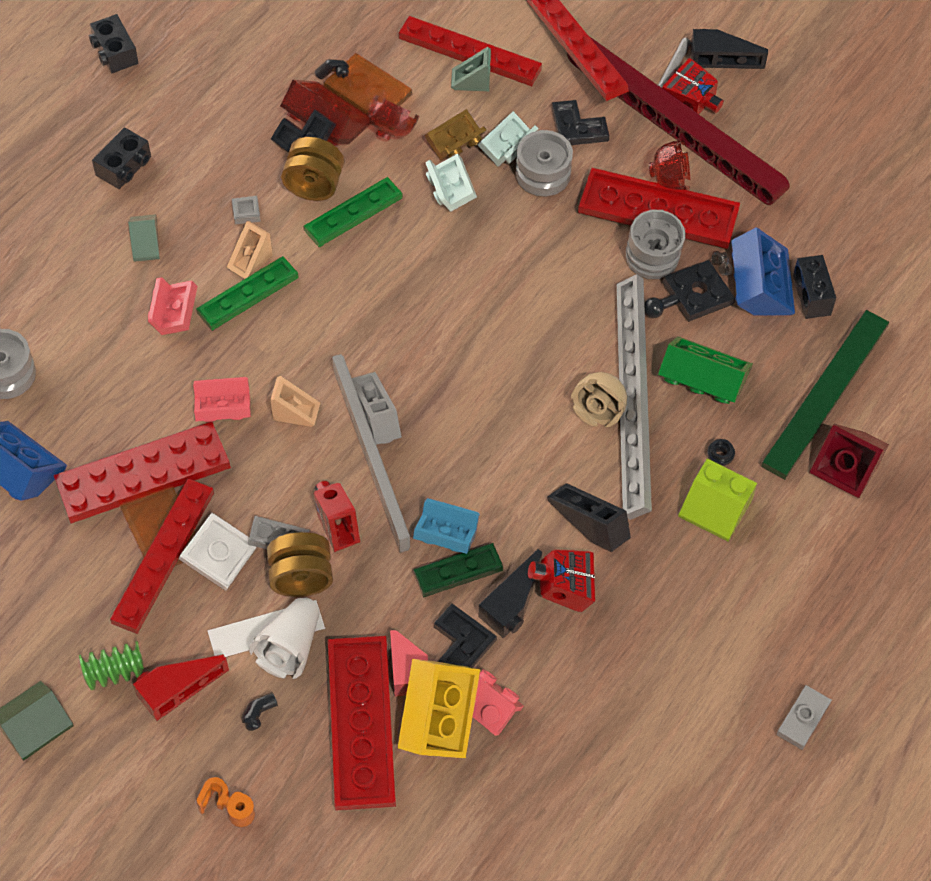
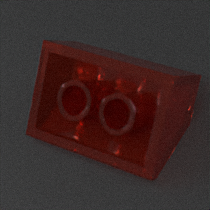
M292 80L280 107L288 111L287 115L297 121L301 120L307 123L315 109L335 122L337 125L327 140L334 146L350 144L374 120L373 117L316 81Z

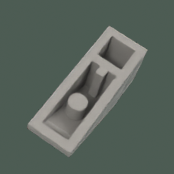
M376 372L352 378L376 445L390 443L394 439L401 438L397 410Z

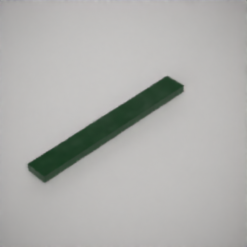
M868 310L863 313L763 460L762 468L786 480L888 328L889 321Z

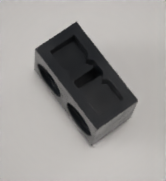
M118 14L90 23L92 34L88 35L90 43L94 49L98 48L100 62L103 66L107 65L111 74L139 64L136 47Z
M124 127L92 159L95 175L115 188L120 189L125 183L132 180L134 174L142 166L149 162L151 157L149 142Z
M817 255L797 258L793 279L805 319L831 316L837 297L824 256Z

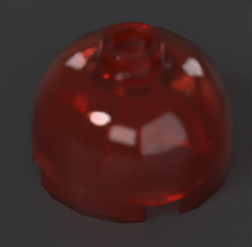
M375 94L369 106L368 119L371 125L378 129L376 134L387 140H390L391 136L402 138L410 134L420 116L415 114L414 118L409 117L411 111L384 99L383 103L378 102L379 96Z
M683 140L665 143L655 152L654 161L649 162L651 178L655 177L657 183L665 188L690 190V186L685 185V179L691 181L688 152L683 153L681 146H686Z

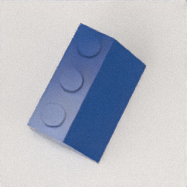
M757 227L733 239L732 259L734 261V280L736 282V302L738 306L754 316L795 314L788 248Z
M9 421L0 422V486L7 490L9 495L16 500L22 501L38 497L55 480L53 475L64 472L67 464Z

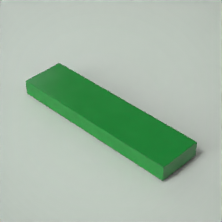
M386 177L305 224L304 231L318 247H321L401 200L403 193Z
M282 256L196 308L197 314L213 331L298 279V272Z

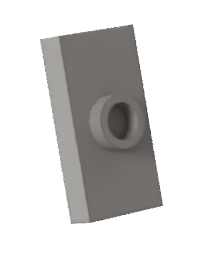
M255 516L248 545L267 549L270 542L279 536L298 532L309 533L310 530Z
M805 685L776 735L803 750L832 700Z

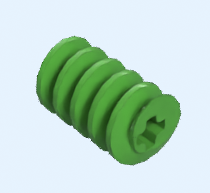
M138 641L135 643L134 651L131 650L128 644H124L122 654H120L115 646L112 647L111 656H108L104 649L101 650L100 659H97L93 652H90L88 662H85L82 656L79 655L83 677L90 690H95L97 680L102 687H107L108 678L110 677L114 685L119 684L120 675L128 682L131 678V672L138 678L144 669Z

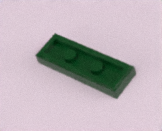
M494 543L470 550L467 554L461 553L413 569V574L424 598L502 572L503 564Z

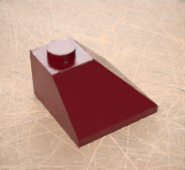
M833 424L809 473L860 498L878 468L889 444L866 432Z

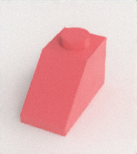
M392 630L390 634L394 696H406L412 659L428 661V655L397 630Z

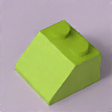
M706 459L693 481L678 517L729 542L753 500L757 483Z

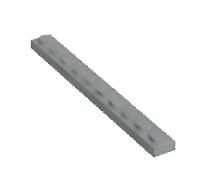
M637 274L617 284L619 380L627 392V406L620 417L623 509L627 511L629 520L652 511L644 280Z

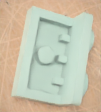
M513 111L478 146L499 167L504 161L508 164L517 157L518 144L522 138L531 132L537 131L539 128L535 125L529 129Z
M458 154L436 166L431 160L426 162L429 170L426 172V176L431 185L436 188L433 194L439 205L444 204L450 211H453L477 198L463 160Z

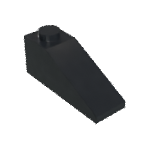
M693 29L690 45L691 59L702 68L765 69L768 56L767 48L718 29Z
M568 483L547 496L548 502L591 543L613 552L631 538L626 510Z
M539 549L479 604L478 617L503 639L510 632L512 634L517 632L524 623L523 619L536 582L535 579L528 577V568L532 561L541 562L542 551Z

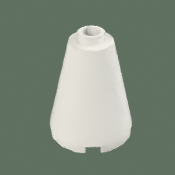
M309 598L295 599L253 639L249 652L251 655L254 652L258 657L256 663L259 667L283 679L286 675H294L292 679H296L303 673L320 614L313 600Z

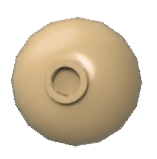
M605 372L587 375L579 381L571 394V399L573 398L574 412L582 421L597 427V423L606 425L605 427H611L616 424L627 406V392L624 385L617 377Z

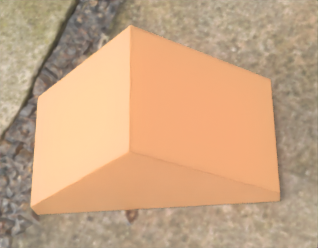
M247 221L227 268L244 279L257 272L272 256L270 234L252 222Z
M282 376L277 377L271 397L273 420L309 427L314 426L320 402Z

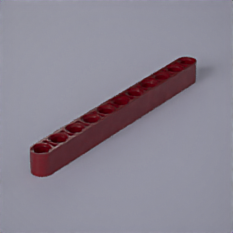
M591 38L628 84L629 92L617 96L620 100L764 204L773 205L789 190V181L782 173ZM567 52V57L571 64L582 71Z

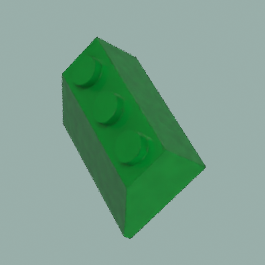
M677 336L668 344L658 375L663 376L664 381L670 384L679 385V383L690 386L689 390L697 394H704L706 392L714 395L715 400L730 404V401L735 403L739 398L753 363Z

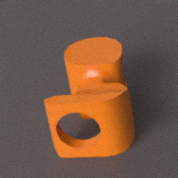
M218 777L210 778L204 783L197 798V805L201 814L204 813L212 794L217 792L219 795L217 808L221 810L225 808L228 811L229 820L236 827H246L252 823L255 811L253 801L249 796L241 792H235L232 796H229L228 786Z

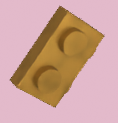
M465 109L429 131L425 138L440 161L447 157L451 158L456 154L460 155L463 153L462 148L467 145L472 148L483 140L481 136L487 129L485 126L479 128L468 110Z

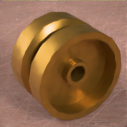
M299 138L291 145L281 175L282 183L288 191L298 197L312 201L327 200L336 191L345 162L343 154L336 146L320 138Z
M308 532L289 533L279 536L268 545V563L271 567L269 569L270 588L275 593L289 597L311 596L323 592L332 585L331 563H329L331 560L330 545L324 536Z

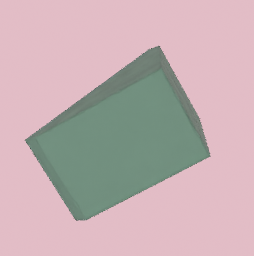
M486 47L452 69L451 88L464 91H489L491 49Z
M157 215L130 217L128 224L133 261L160 259Z

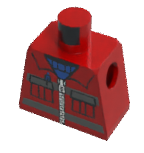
M688 58L662 86L664 90L698 114L705 107L717 113L724 103L723 99L716 96L717 79L691 58Z
M328 481L319 482L315 486V492L313 493L316 511L333 551L337 552L360 543L356 511L341 484L335 483L331 485ZM342 518V522L337 525L335 520Z
M556 549L546 555L540 563L535 561L530 563L528 577L540 580L541 596L544 599L577 612H583L595 602L594 552Z

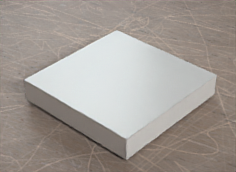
M211 513L182 552L179 560L227 591L257 547L248 545V536Z

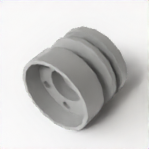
M649 210L636 217L631 226L626 247V261L630 269L646 279H661L675 271L685 241V228L681 221L672 213L664 210Z

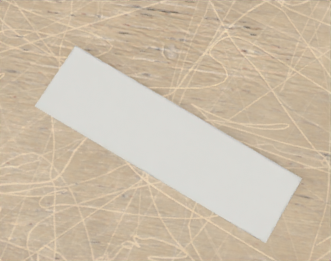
M285 609L208 630L214 655L223 654L227 657L250 650V644L253 639ZM321 613L319 614L315 631L325 629Z

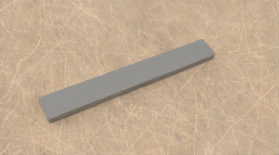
M342 354L333 356L335 377L399 552L408 551L410 548V535Z

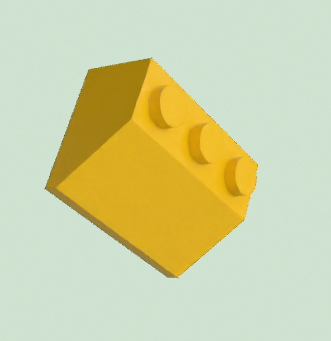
M412 659L398 749L419 755L466 758L480 669Z

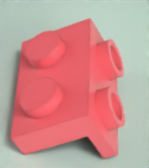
M163 277L157 278L148 313V322L161 335L189 330L198 286L193 281L169 285Z
M247 377L194 381V413L196 422H213L222 419L240 420L251 417L250 391Z
M483 669L479 675L473 718L497 736L502 732L515 712L521 711L524 705L518 701L520 697L514 691L506 687L504 689L495 683L497 678Z

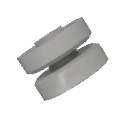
M548 130L531 132L523 137L517 149L516 178L519 185L526 192L536 196L547 197L564 190L571 177L573 149L570 142L563 135Z
M0 329V399H10L20 396L31 387L35 380L36 367L27 340L18 332L10 329Z

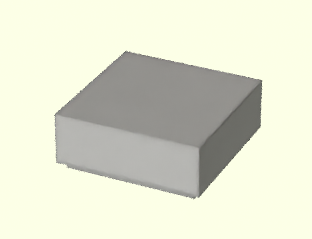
M257 196L232 199L235 225L244 224L247 221H261Z

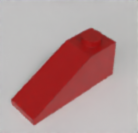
M222 654L159 666L152 671H146L133 683L136 696L153 718L158 721L228 672L227 659Z

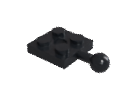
M706 260L664 276L662 283L671 296L661 300L655 297L649 298L644 302L645 315L654 319L660 317L664 309L677 305L688 322L733 305L735 297L712 263ZM693 288H702L705 293L694 292Z

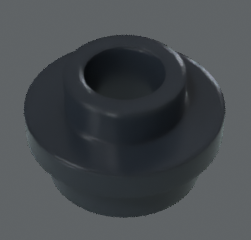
M717 439L709 445L707 456L709 460L725 466L733 461L735 449L728 440ZM717 452H723L725 455H719Z

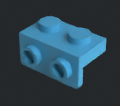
M427 498L424 502L422 516L414 529L413 539L423 541L426 544L448 548L454 552L467 554L476 536L480 514L476 511Z

